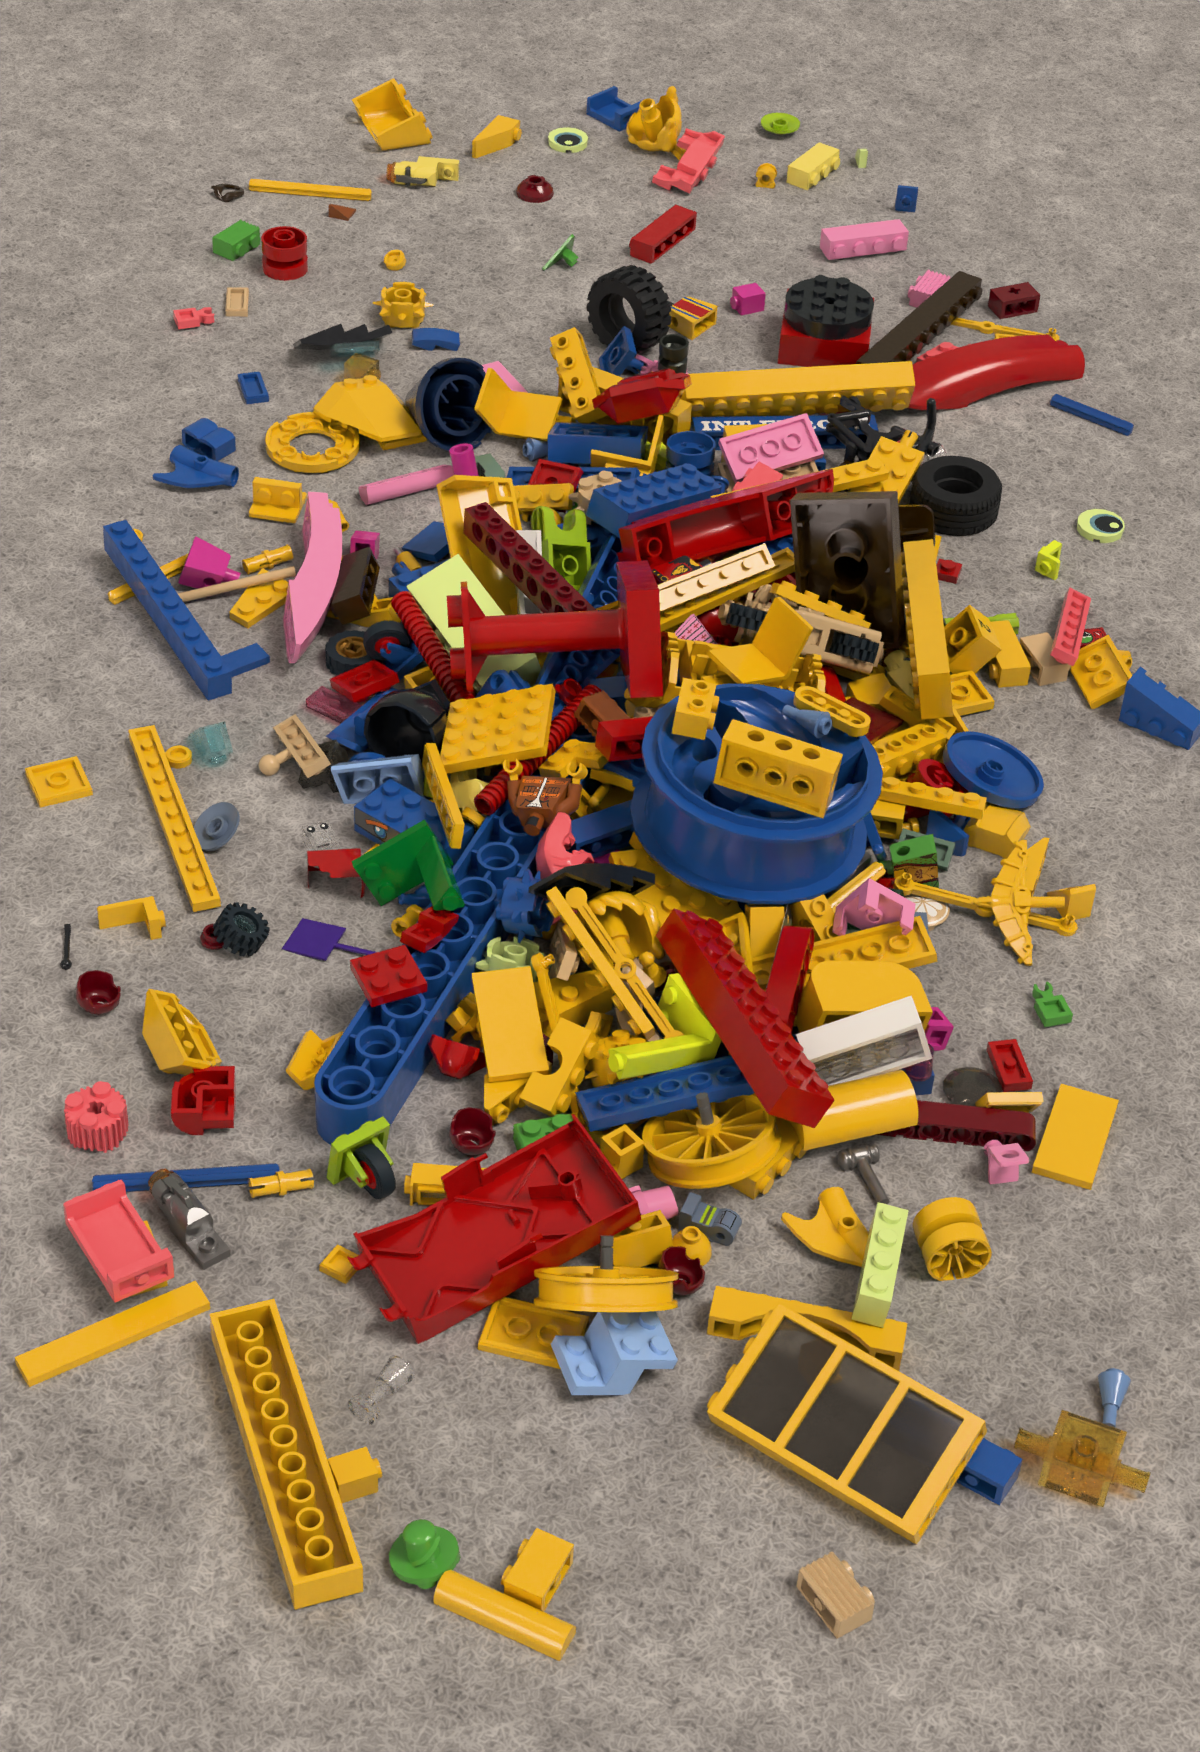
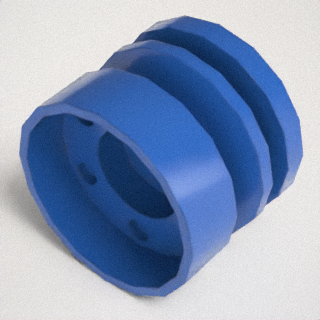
M684 431L671 435L667 439L666 469L688 463L694 465L704 475L714 476L715 440L711 436L697 431Z

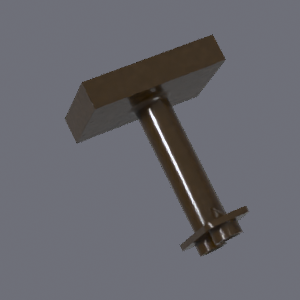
M897 491L797 493L790 500L796 591L802 594L805 593V590L820 596L818 601L827 604L828 600L842 605L841 610L846 613L854 610L865 615L863 620L871 623L869 629L882 633L880 641L884 642L883 649H899L906 641L901 552H904L903 542L933 539L935 546V525L932 509L927 505H898Z

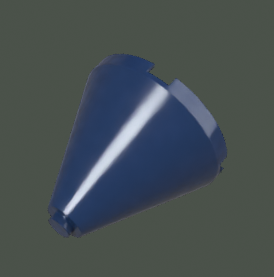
M457 357L444 359L432 366L406 395V407L420 430L430 443L441 450L449 452L453 446L463 443L471 444L474 449L482 444L481 440L487 433L492 432V429L474 409L486 375L483 370L484 367L476 361Z

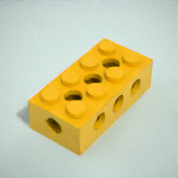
M732 719L722 738L713 783L824 818L833 798L843 754Z

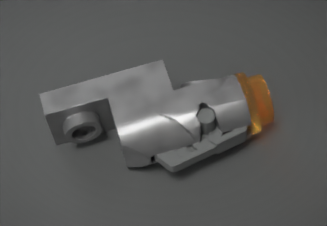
M160 1169L153 1173L148 1181L149 1191L157 1200L159 1208L168 1217L170 1231L200 1267L205 1270L230 1257V1248L213 1229V1218L180 1176L168 1169Z

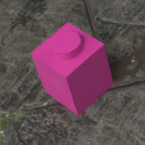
M757 283L733 287L732 297L730 298L731 307L741 316L764 311L766 293Z
M356 530L351 537L350 553L370 547L377 560L379 556L380 533Z

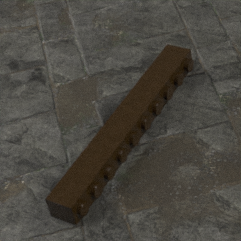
M958 271L856 361V364L910 361L912 357L920 353L922 348L929 345L932 339L939 336L942 330L949 327L956 317L959 318L962 312L969 309L972 303L980 299L983 291L981 288L982 279Z

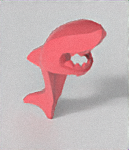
M558 812L538 844L536 866L537 872L538 870L540 871V879H544L567 866L595 862L592 854L582 849L579 851L573 850L572 853L566 851L576 841L572 834L571 819L566 813ZM560 916L553 919L552 925L561 920Z

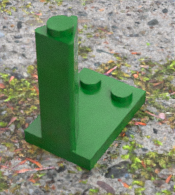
M425 819L352 861L354 869L380 906L423 882L435 911H453L465 906L451 868L454 865L453 861Z

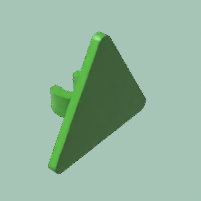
M573 234L569 236L543 266L542 269L544 271L562 258L571 267L578 262V256L572 252L575 238Z

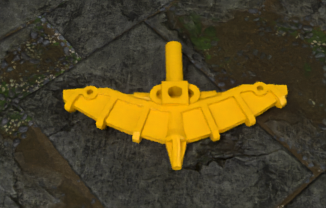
M1020 840L1019 842L1014 841L1012 844L1014 849L1008 858L1001 860L1000 864L1003 867L998 877L993 878L991 884L994 885L991 896L974 899V905L992 909L995 917L993 925L999 927L1004 935V945L1010 946L1019 957L1017 959L1019 964L1024 963L1026 966H1032L1033 945L1027 928V917L1031 908H1064L1065 897H1031V891L1026 887L1025 878L1029 854L1027 851V840Z

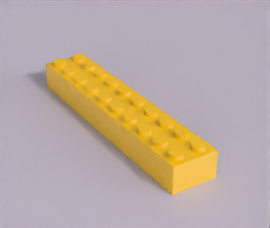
M912 361L688 374L691 377L692 385L685 389L681 400L692 403L691 422L692 417L791 416L805 413L809 416L815 413L835 414L837 412H851L840 405L842 396L847 398L851 396L857 397L860 401V406L873 412H878L882 409L903 410L909 407L915 388Z
M933 539L903 542L904 552H901L903 596L915 710L920 709L921 720L953 717L950 670Z
M270 1299L211 1313V1339L294 1610L363 1592V1566L275 1300Z

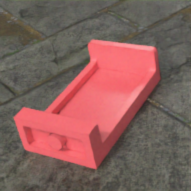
M122 1180L106 1184L84 1195L74 1197L63 1204L67 1227L115 1303L174 1278L173 1256L168 1248L161 1250L128 1199L125 1184Z

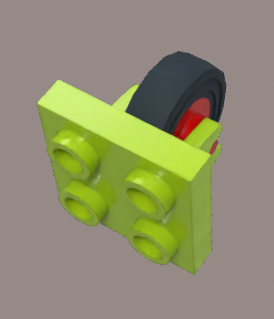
M384 1116L375 1121L365 1122L358 1130L348 1135H340L331 1143L326 1178L333 1185L350 1177L360 1188L364 1187L375 1199L385 1198L394 1192L396 1180L391 1168L393 1161L386 1152L390 1124Z

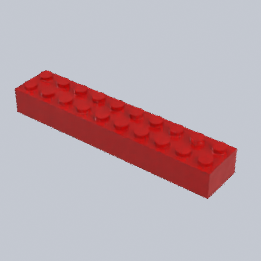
M674 908L655 936L769 1115L815 1128L835 1101L828 1090V1084L819 1077L815 1071L816 1066L807 1059L803 1053V1047L791 1035V1029L782 1021L779 1016L780 1012L768 1000V994L756 982V976L744 964V958L734 949V943L722 930L723 926L712 918L706 920L700 918L692 911L687 910L683 912Z

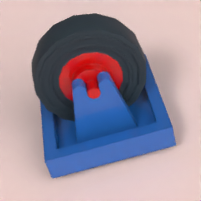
M377 622L364 633L363 644L366 653L373 659L383 661L386 667L396 672L399 681L419 663L424 661L408 631L399 622Z

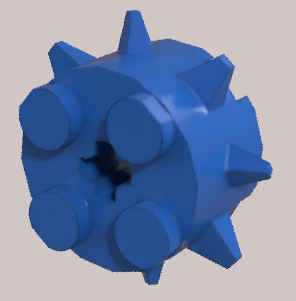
M530 869L525 870L523 877H507L503 882L502 902L498 903L496 907V919L502 920V925L506 932L518 934L519 944L524 936L533 942L535 937H543L542 932H548L553 923L554 917L546 906L549 900L529 893V887L542 880L540 879L539 870L535 877H533Z

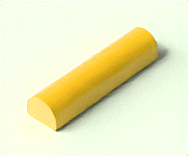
M448 1570L443 1573L434 1593V1604L558 1661L561 1660L576 1634L575 1625L454 1570Z

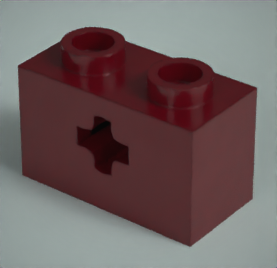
M1029 282L990 289L988 307L999 319L1038 312L1040 294Z

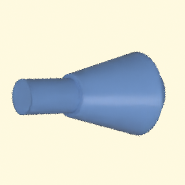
M528 438L523 444V455L528 457L530 461L547 456L548 442Z
M785 705L782 710L784 716L796 720L797 723L816 738H821L828 734L832 727L829 712L799 710L790 705Z
M1110 1368L1098 1375L1102 1406L1104 1408L1102 1427L1115 1429L1117 1411L1122 1404L1131 1379L1122 1370Z

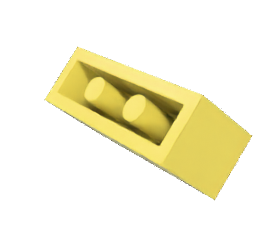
M820 142L788 165L786 183L808 190L813 185H817L822 178H826L830 172L839 167L840 150Z

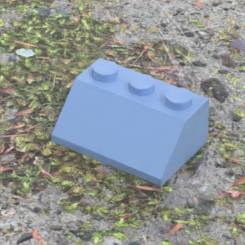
M419 754L343 762L331 766L332 775L344 804L359 803L388 779H392L423 796L424 771Z

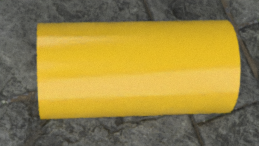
M896 1070L829 1085L828 1090L835 1101L815 1128L791 1121L799 1138L800 1145L803 1151L915 1126L918 1124V1105L909 1077L903 1070Z

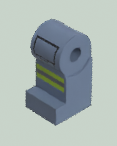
M690 1192L680 1211L678 1231L683 1230L687 1226H695L708 1237L710 1242H716L725 1246L731 1245L742 1224L740 1216L731 1209H719L701 1202L702 1196Z

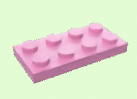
M807 413L719 439L718 442L735 484L738 481L742 482L746 471L749 468L753 469L759 461L776 471H781L821 459L824 455Z

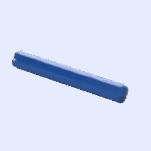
M1058 394L1051 398L1050 405L1052 407L1129 436L1133 431V423Z

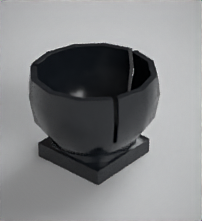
M436 679L413 689L393 690L371 707L366 715L364 735L371 752L381 754L386 758L419 754L422 762L426 743H436L439 754H441L450 702Z

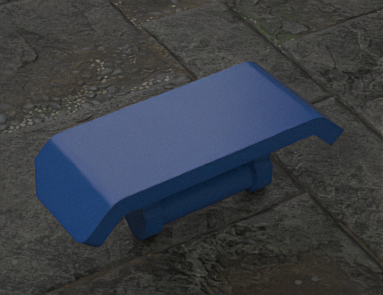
M392 687L388 691L378 692L325 737L359 753L364 752L369 747L364 735L367 713L383 696L397 689Z

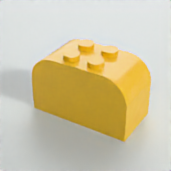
M831 960L820 962L813 968L798 1005V1021L796 1024L799 1033L912 995L925 1031L933 1011L919 978L908 968L893 962Z

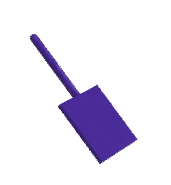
M304 918L301 919L282 947V950L323 961L327 960L334 948L363 955L376 953L375 951L338 943L346 931L344 927Z

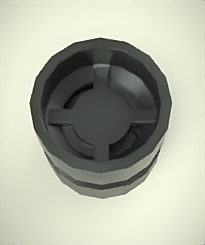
M668 334L660 338L658 371L672 369L675 370V373H686L689 348L687 338L678 334Z

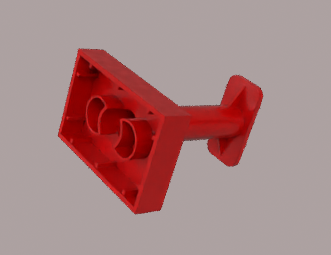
M648 560L616 562L618 609L485 616L468 591L467 581L461 582V595H447L448 628L463 627L464 647L450 648L451 680L466 679L467 692H473V683L489 655L620 649V664L630 698L663 697L659 588Z

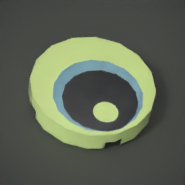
M565 127L551 131L548 141L549 146L556 151L566 153V150H571V153L582 151L587 147L588 136L582 130Z
M1103 509L1087 510L1081 513L1077 519V531L1080 535L1091 541L1094 539L1100 540L1099 543L1117 541L1122 537L1125 528L1124 521L1120 516Z

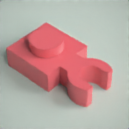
M195 307L173 310V317L178 330L200 327V323L211 324L215 322L211 307H205L196 311Z

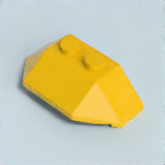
M148 989L142 1035L159 1070L167 1074L188 1075L193 1072L192 1068L204 1069L210 1066H220L222 1061L204 1026L190 1010L179 1004L180 999L172 993Z

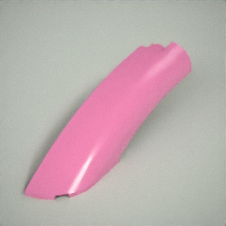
M308 492L302 527L305 559L295 579L288 582L283 615L286 654L289 663H296L318 634L331 607L330 604L333 600L342 557L339 508H333V504L329 503L327 493Z

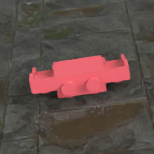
M686 128L684 135L681 139L679 138L677 143L678 147L686 150L678 162L677 169L661 165L657 174L653 176L652 183L669 191L674 186L690 194L692 189L697 187L701 180L704 181L709 172L708 169L714 167L717 161L715 155L723 145L725 136L716 131L701 133Z

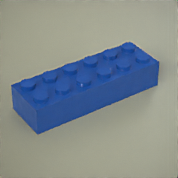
M685 463L673 468L593 489L586 516L620 538L619 528L631 525V522L709 499L711 496L720 494L722 486L716 483L712 477L698 471L694 465Z

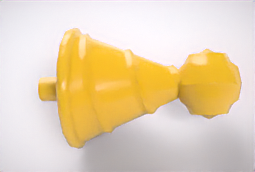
M643 952L639 955V963L643 966L642 971L654 981V987L658 988L665 982L667 973L663 967L654 963L655 958L651 952Z

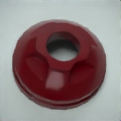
M530 175L518 184L516 195L526 202L542 203L550 200L554 192L552 185L544 177Z

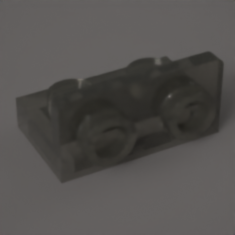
M332 740L319 744L331 765L326 767L320 774L309 778L301 770L298 782L303 789L312 786L317 787L327 782L333 793L339 792L331 772V766L348 762L349 758L346 750L341 748L338 741Z

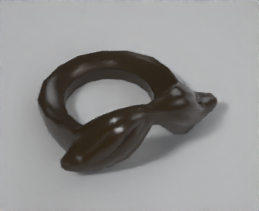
M224 183L211 186L215 197L223 202H230L244 195V189L237 185ZM223 188L237 189L236 191L226 193L224 196L221 194Z

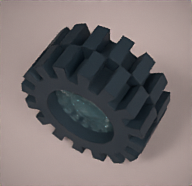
M234 902L233 905L230 903L223 909L213 925L215 929L213 933L214 936H218L216 939L218 943H224L222 947L225 950L229 947L232 949V954H236L238 951L240 956L244 957L246 953L248 956H252L254 953H257L267 939L270 927H267V919L262 920L264 915L261 912L255 913L256 908L251 907V909H248V904L245 903L240 907L239 902Z

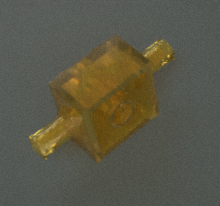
M1064 1410L1061 1411L1053 1436L1050 1435L1047 1438L1020 1427L1014 1444L1015 1449L1043 1457L1042 1461L1044 1462L1038 1485L1100 1507H1104L1110 1486H1114L1115 1483L1145 1493L1151 1472H1145L1121 1463L1122 1460L1119 1458L1126 1438V1431Z

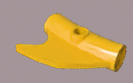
M830 1187L820 1193L818 1197L819 1209L817 1215L811 1220H803L786 1212L782 1213L781 1220L812 1252L839 1262L862 1267L869 1231L855 1213L842 1188Z

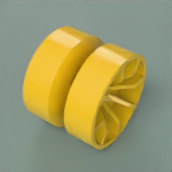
M959 1197L939 1199L926 1205L915 1216L912 1224L913 1231L928 1273L934 1279L939 1281L955 1280L950 1267H952L956 1279L970 1278L983 1270L989 1263L992 1251L986 1234L982 1229L976 1208L969 1200Z

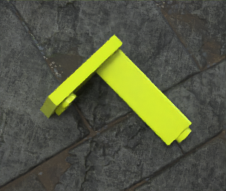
M679 973L668 976L658 1007L673 1029L681 1031L684 1035L609 1049V1067L612 1072H616L619 1080L663 1072L715 1059L721 1039Z

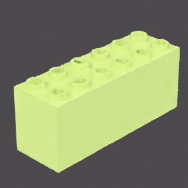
M459 554L406 586L449 657L450 648L464 647L463 627L448 628L447 595H461V582L467 581L468 591L485 616L505 615ZM534 653L489 655L478 673L473 687L476 694H478L490 675L498 670H506L508 673L510 670L517 671L521 678L528 681L530 686L533 687L541 671L537 656Z

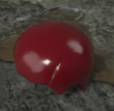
M99 970L86 971L78 978L76 1000L85 1011L91 1014H106L119 1005L121 987L115 986L113 976L108 972Z
M466 1107L458 1110L453 1116L449 1128V1137L454 1148L465 1155H479L487 1152L492 1146L496 1131H493L492 1117L479 1108Z
M682 1246L668 1247L662 1252L657 1269L678 1273V1279L673 1281L674 1294L681 1296L691 1295L703 1286L705 1271L700 1265L698 1257L696 1259L689 1258L686 1254V1248Z

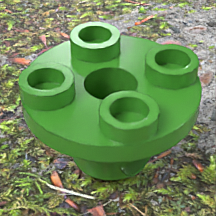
M424 1519L410 1522L404 1528L403 1533H400L399 1537L395 1540L389 1552V1561L393 1573L400 1580L416 1584L422 1589H429L435 1586L443 1573L453 1570L461 1558L455 1536L448 1530L434 1526L432 1522Z

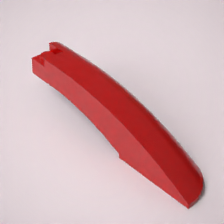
M1049 334L998 338L955 348L912 364L915 388L908 408L927 410V400L933 398L936 401V410L959 409L967 407L968 404L986 396L1017 386L1043 381L1080 379L1083 377L1085 370L1084 354L1079 345H1068L1061 340L1055 341Z
M833 469L731 492L631 522V525L619 528L622 551L617 553L619 562L648 560L650 568H654L681 556H688L692 560H697L792 534L790 500L797 493L833 492Z

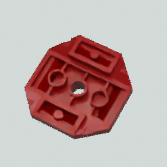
M664 369L624 378L616 385H612L602 394L593 398L594 409L599 408L617 423L669 413L677 406L685 389L692 385L691 377L685 373H675V370Z

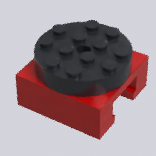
M817 275L815 278L800 281L789 289L787 288L780 334L778 364L802 367L856 364V361L869 350L874 298L864 288L850 282L845 277L828 278L824 275Z

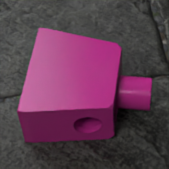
M195 536L178 583L198 589L220 584L221 582L237 580L241 573L227 568L231 557L229 553Z

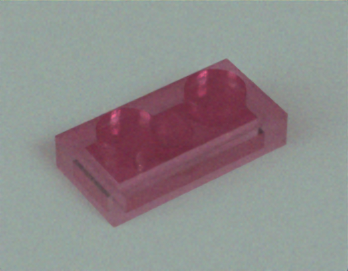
M323 686L306 698L307 708L340 724L362 706Z

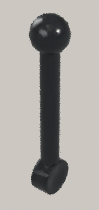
M64 924V957L60 966L62 969L68 970L72 966V962L69 960L71 924Z

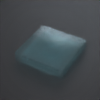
M379 341L333 344L330 348L331 358L376 355L380 350Z

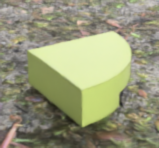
M857 149L855 160L858 168H865L867 165V149Z

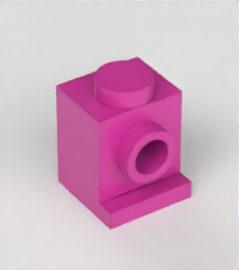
M931 1007L933 1013L924 1031L928 1046L932 1051L944 1050L954 1026L938 1007Z

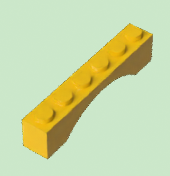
M715 1287L708 1319V1335L738 1341L756 1335L762 1329L761 1322L769 1310L773 1311L777 1304L781 1303L897 1371L900 1369L908 1323L886 1319L884 1327L881 1328L852 1320L853 1312L802 1303L797 1300L772 1297L766 1294H756L734 1288ZM786 1321L779 1330L805 1333Z

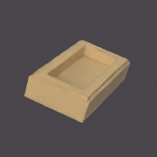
M248 287L227 288L226 316L248 317Z

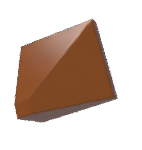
M335 204L328 205L329 217L349 221L356 212L354 208Z

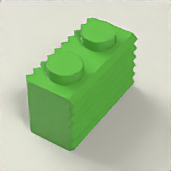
M239 220L212 237L213 253L231 261L244 256L246 252L260 245L259 227Z

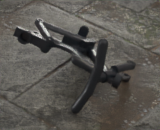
M842 396L840 400V405L851 412L830 413L827 417L829 423L826 425V431L832 433L846 446L844 461L847 460L854 463L855 456L858 457L859 461L868 460L881 436L897 442L901 440L906 431L898 426H892L889 433L878 432L869 426L871 411L860 406V401L855 396L850 398ZM933 398L927 400V424L923 435H918V439L912 447L925 452V454L927 452L931 457H934L940 448L939 444L932 442L936 426V401ZM858 426L861 432L867 436L866 442L864 443L849 428Z

